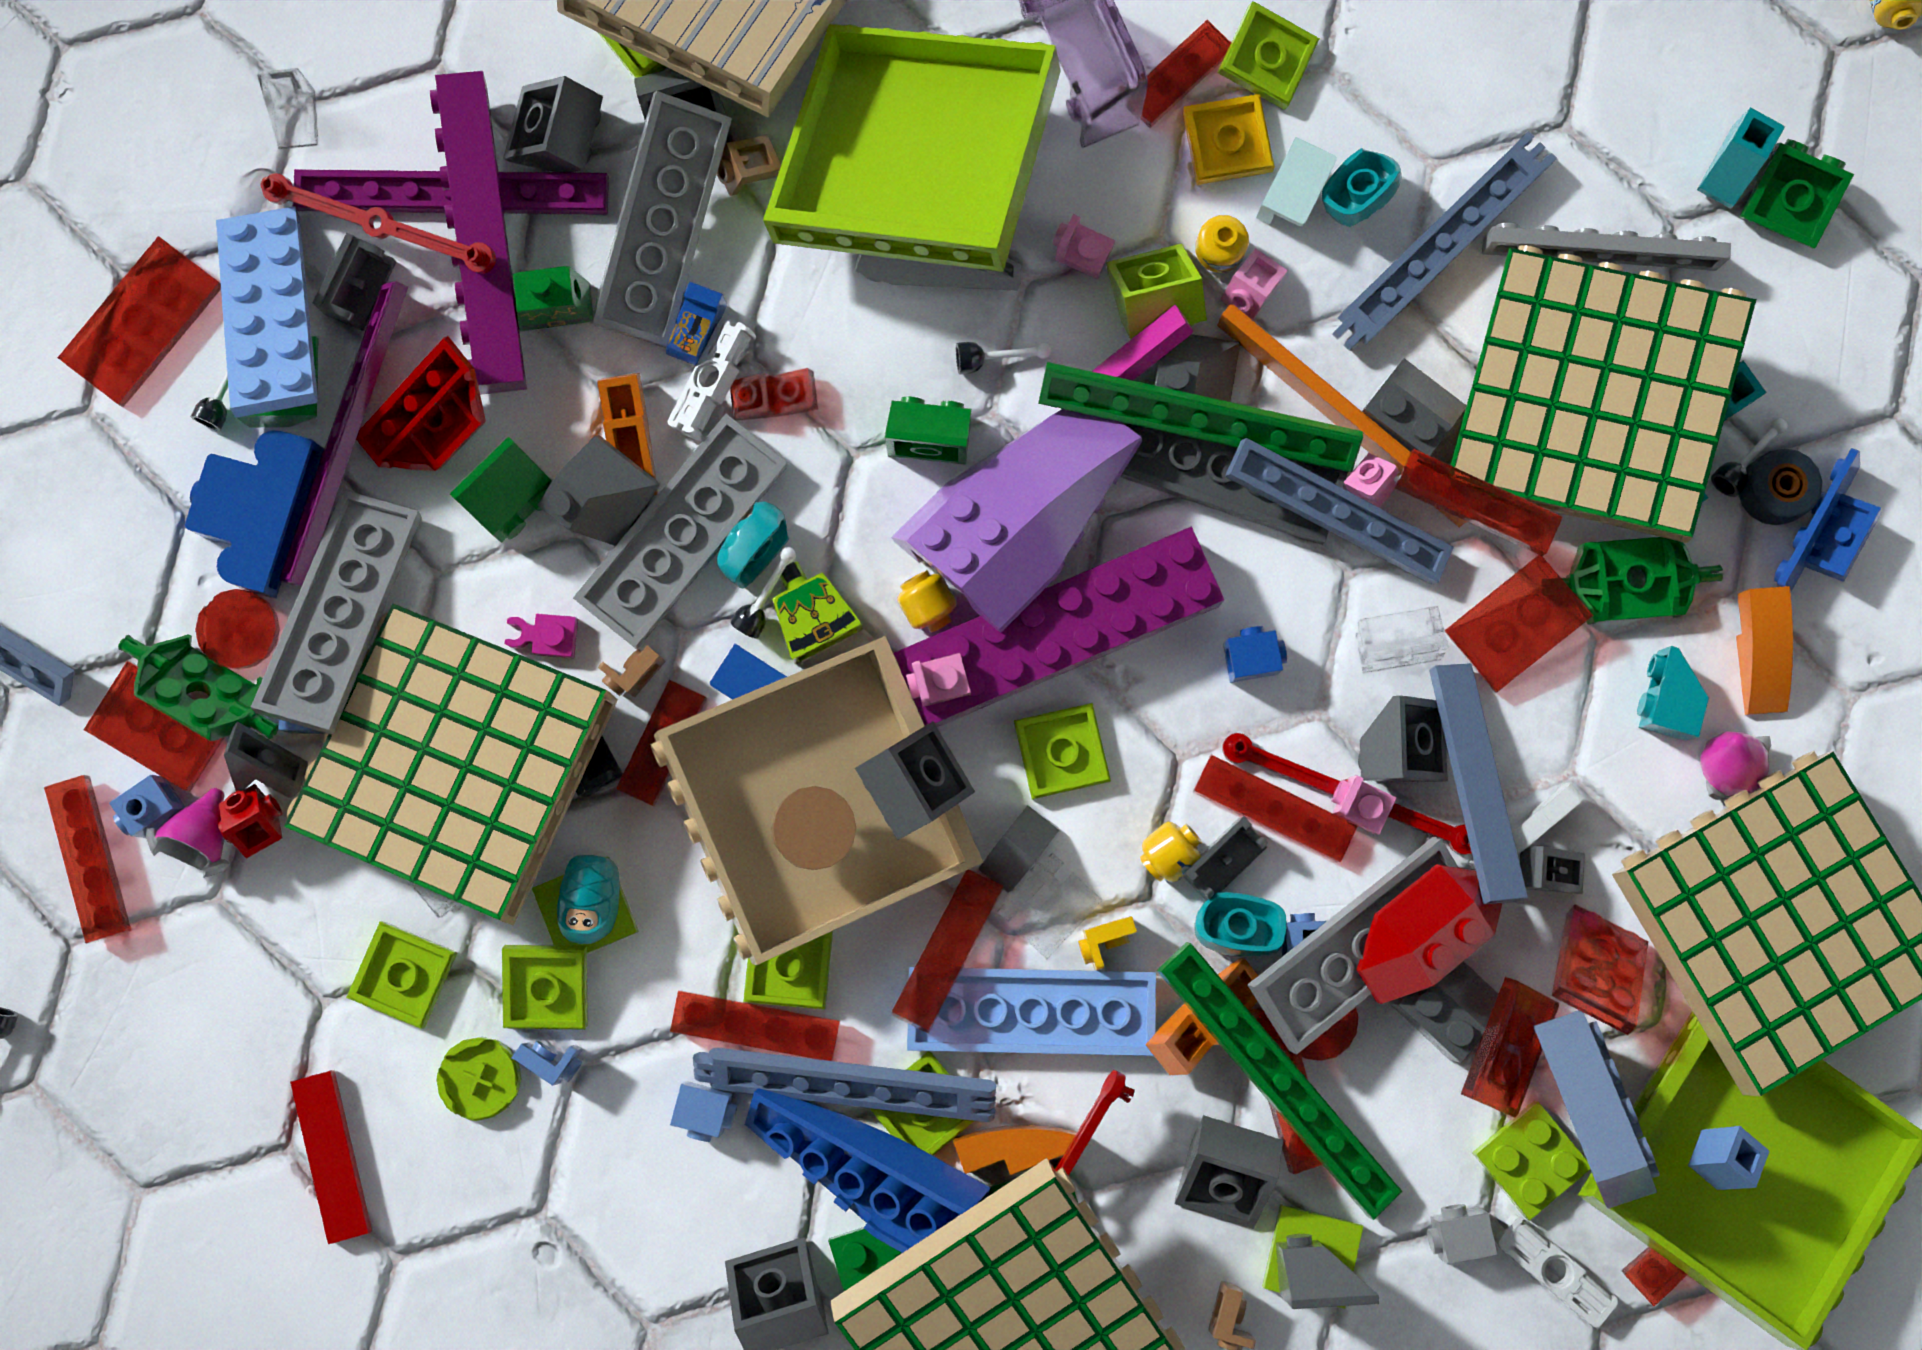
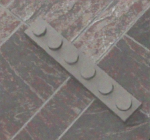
M1500 223L1492 226L1483 238L1482 254L1507 256L1509 247L1518 249L1521 245L1539 248L1542 250L1543 255L1558 258L1559 254H1571L1582 258L1585 262H1608L1714 271L1718 270L1731 258V243L1717 242L1716 238L1710 236L1683 240L1677 239V236L1674 234L1640 237L1634 231H1620L1611 235L1599 234V231L1593 228H1581L1574 232L1559 231L1558 227L1552 225L1525 229L1520 228V225L1516 223Z

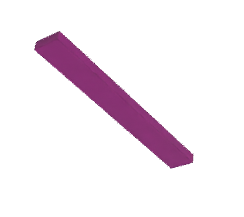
M294 169V187L365 211L378 207L387 212L445 213V205L451 204L450 190L443 191L440 171ZM498 172L504 214L608 215L609 176L607 173ZM296 203L292 205V207H296L297 211L320 212Z
M393 281L380 287L279 579L281 582L302 587L321 542L409 287L400 282Z

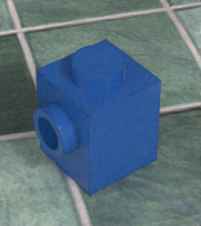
M1263 626L1249 627L1240 630V636L1228 638L1223 643L1230 683L1278 675L1283 671L1282 664L1287 663L1286 646L1283 639L1277 640L1276 630L1264 632Z

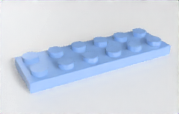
M296 207L216 220L229 401L234 417L238 418L318 403L300 216Z
M909 967L907 1051L1154 1056L1145 1044L1155 1034L1156 972Z

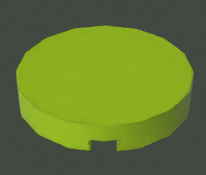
M487 1037L463 1040L450 1048L441 1062L436 1077L438 1094L446 1108L454 1114L473 1121L493 1118L509 1108L518 1095L522 1079L519 1063L512 1058L514 1055L512 1050L499 1040Z

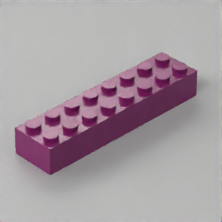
M1191 526L1045 588L1001 633L979 616L896 651L893 654L909 689L906 675L914 673L912 668L913 662L920 661V663L960 653L971 692L970 695L925 707L922 706L920 697L913 699L924 726L934 721L935 725L939 727L1219 608L1225 599Z

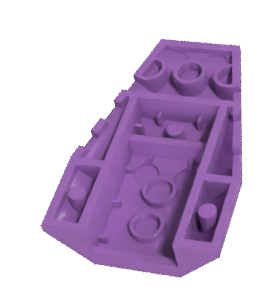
M1061 409L948 481L891 538L918 563L922 560L926 561L966 596L973 610L1001 633L1060 574L1065 566L1064 559L1072 546L1076 548L1084 535V527L1093 513L1097 514L1105 502L1104 495L1112 483H1117L1142 443V438L1122 422Z

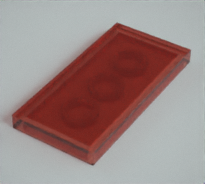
M158 236L57 358L124 408L221 290V283Z

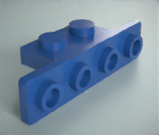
M1851 448L1845 460L1839 458L1835 463L1830 475V481H1833L1827 493H1821L1820 499L1811 510V514L1814 516L1808 527L1801 526L1792 545L1795 551L1790 560H1782L1776 570L1774 582L1777 583V587L1790 586L1791 593L1805 567L1843 582L1847 578L1881 516V507L1845 495L1861 465L1859 450Z

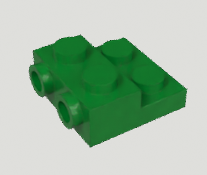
M1787 139L1785 144L1781 142L1775 144L1768 159L1755 178L1757 183L1739 217L1815 249L1854 174L1844 170L1846 165L1844 161L1826 154L1820 160L1807 154L1810 147L1795 140Z

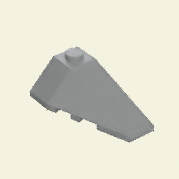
M858 254L855 272L862 274L871 281H883L892 285L1018 291L1021 284V265L1007 258L1004 272Z

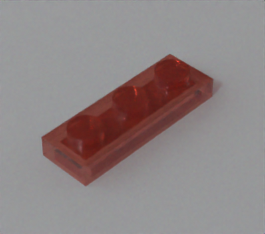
M669 679L616 787L617 790L655 807L670 776L667 765L660 767L651 748V744L657 742L654 734L658 730L699 714L707 700L706 696Z

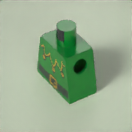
M561 266L536 269L513 274L520 331L591 322L593 304L590 283L571 267Z

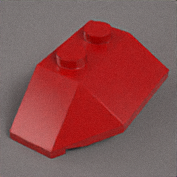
M449 336L444 337L360 428L356 440L379 468L395 467L409 470L438 471L486 422L475 369Z
M1436 864L1374 914L1365 942L1363 959L1359 960L1356 970L1379 1004L1432 987L1495 936L1502 903L1484 905L1475 870Z

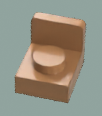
M764 135L726 143L718 167L717 177L725 185L730 196L737 195L744 184L778 177L781 163L769 136Z
M647 645L643 651L637 649L629 656L623 665L626 671L622 675H619L605 662H602L598 668L606 674L602 682L619 696L626 691L635 698L666 661Z
M1221 1281L1208 1330L1214 1338L1218 1339L1217 1345L1227 1350H1242V1347L1254 1349L1256 1344L1255 1338L1248 1332L1234 1328L1235 1323H1242L1246 1311L1247 1301L1242 1298L1243 1291L1235 1284Z

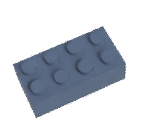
M1583 1009L1535 1025L1534 1029L1607 1209L1657 1193L1652 1178L1658 1177L1660 1174L1655 1164L1654 1156L1646 1137L1637 1139L1643 1136L1639 1121L1630 1099L1625 1093L1614 1061L1609 1055L1597 1021L1588 1023Z

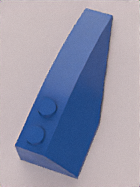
M760 1088L754 1091L744 1125L782 1158L787 1159L791 1157L804 1171L802 1175L815 1185L820 1182L836 1196L833 1202L842 1210L847 1212L851 1209L866 1222L864 1229L872 1236L901 1253L913 1247L989 1195L990 1187L920 1148L880 1129L799 1099Z

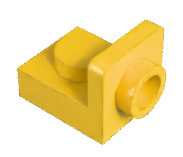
M1132 916L1082 930L1085 939L1079 940L1078 944L1085 965L1092 963L1094 970L1105 968L1098 947L1100 943H1105L1106 950L1130 943L1128 935L1137 932Z

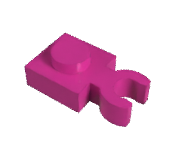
M536 614L535 625H529L522 618L509 617L507 618V624L510 626H520L522 633L518 639H505L504 644L513 649H521L532 643V654L575 658L579 619L573 616Z

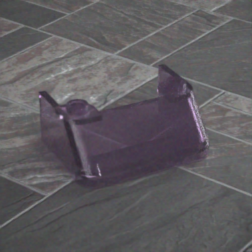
M1019 0L1023 19L1032 17L1036 23L1042 22L1051 45H1056L1059 62L1070 84V99L1066 100V107L1071 120L1074 123L1079 122L1081 125L1079 140L1081 147L1085 148L1138 126L1147 92L1148 80L1142 60L1114 0Z

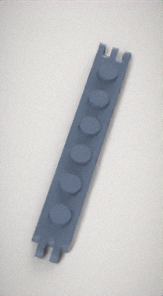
M1530 131L1339 315L1338 319L1342 324L1332 335L1338 340L1350 330L1353 335L1344 344L1349 351L1360 340L1367 345L1555 162L1557 157L1553 153L1547 155L1541 163L1536 159L1546 148L1541 142L1530 152L1525 148L1535 137Z
M713 1048L709 1053L698 1052L693 1055L694 1079L699 1082L710 1083V1086L716 1090L754 1094V1091L760 1088L799 1100L981 1122H991L995 1119L996 1083L992 1080L725 1048Z

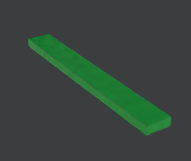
M1047 362L1038 404L1237 448L1241 440L1248 438L1284 458L1350 473L1353 471L1363 440V431L1051 362Z
M1186 942L1156 971L1365 1215L1375 1220L1403 1191L1191 943Z

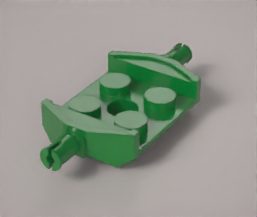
M1663 537L1587 542L1578 547L1569 575L1566 578L1542 579L1541 587L1545 588L1541 591L1543 596L1565 593L1570 595L1588 625L1604 621L1666 616L1678 618L1686 615L1693 602L1696 585L1703 582H1721L1723 580V573H1719V571H1723V568L1720 564L1698 567V564H1693L1688 549L1683 542ZM1631 567L1639 568L1645 574L1646 582L1643 588H1635L1628 582L1627 572Z

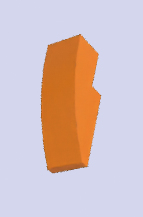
M640 373L599 379L597 384L604 416L603 427L606 441L656 479Z
M1790 586L1748 589L1737 594L1742 634L1736 636L1744 712L1745 715L1788 712L1793 668V619Z
M1239 958L1218 975L1250 1011L1256 1004L1257 999L1247 984L1254 980L1258 974L1245 958ZM1184 1003L1145 1045L1169 1075H1189L1212 1045L1220 1044Z
M1010 1125L978 1130L958 1136L953 1139V1143L965 1174L1005 1160L1008 1171L1012 1175L1033 1167L1046 1158L1051 1160L1064 1155L1077 1132L1050 1126Z

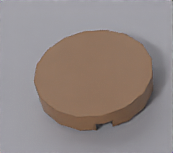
M811 786L798 789L784 798L774 812L771 830L774 845L788 862L798 868L818 870L831 867L845 858L854 843L856 823L854 813L845 798L832 789Z

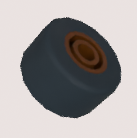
M1782 448L1769 451L1746 467L1748 472L1746 485L1739 493L1741 504L1751 517L1761 523L1777 526L1790 523L1812 510L1821 497L1823 481L1819 468L1810 457L1798 450Z

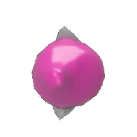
M1726 731L1709 739L1700 756V765L1706 778L1708 796L1719 800L1747 790L1750 794L1761 788L1758 781L1768 776L1769 750L1772 746L1770 736L1753 737L1743 732Z
M217 788L210 789L204 796L173 815L157 831L154 828L146 827V839L153 856L159 852L169 855L197 869L203 870V878L221 873L228 868L230 863L225 859H221L224 837L218 828V822L221 821L219 803L224 801V792Z

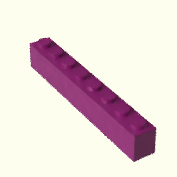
M473 71L435 75L436 89L430 90V101L433 114H440L442 128H435V139L438 153L445 152L447 165L440 167L443 191L450 190L451 204L445 205L448 229H455L456 242L467 246L481 242L490 246L496 254L495 266L490 272L485 274H477L468 269L465 261L451 257L453 268L460 267L462 282H455L458 306H465L467 319L460 321L463 345L470 344L472 359H468V361L475 369L480 395L526 390L523 353L488 89L484 72Z

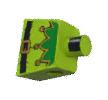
M798 561L792 562L785 567L780 579L786 591L775 596L772 600L789 654L795 665L863 630L857 616L823 573L807 579Z

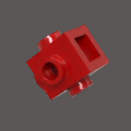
M256 784L243 791L232 793L225 801L219 803L221 821L218 822V828L224 839L228 843H232L246 859L283 839L279 816L283 814L282 809L273 795L268 794L265 796Z

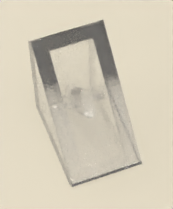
M299 68L258 71V81L278 149L317 146L318 127L315 89Z

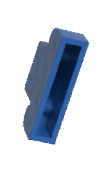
M271 430L258 437L254 445V455L256 460H258L257 465L217 454H209L206 457L200 479L193 484L190 491L191 506L185 521V528L203 538L231 545L225 548L217 558V571L224 581L245 591L277 599L282 583L279 577L324 448L314 440L279 430Z

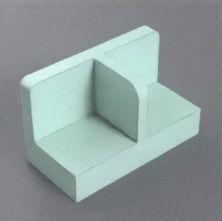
M1295 137L1261 204L1256 218L1270 225L1274 215H1277L1300 227L1304 226L1337 161V157Z

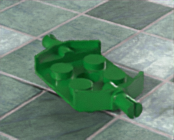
M129 634L121 639L118 649L138 660V671L134 682V696L209 741L229 736L237 722L248 728H253L268 739H272L273 735L275 736L279 731L278 723L255 713L251 709L263 678L259 677L255 685L193 648L191 646V635L187 634L166 640L153 646H146L132 638ZM194 691H202L209 697L194 700L188 694Z

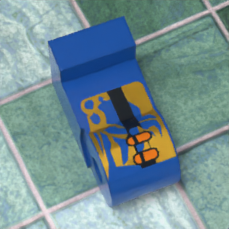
M689 281L684 293V303L676 319L677 323L667 343L666 355L696 366L718 322L721 320L727 304L722 293Z

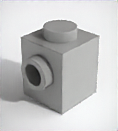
M1455 1204L1442 1207V1214L1430 1216L1432 1228L1427 1229L1430 1249L1433 1254H1438V1257L1448 1265L1498 1255L1489 1212L1479 1207L1466 1209L1465 1204Z

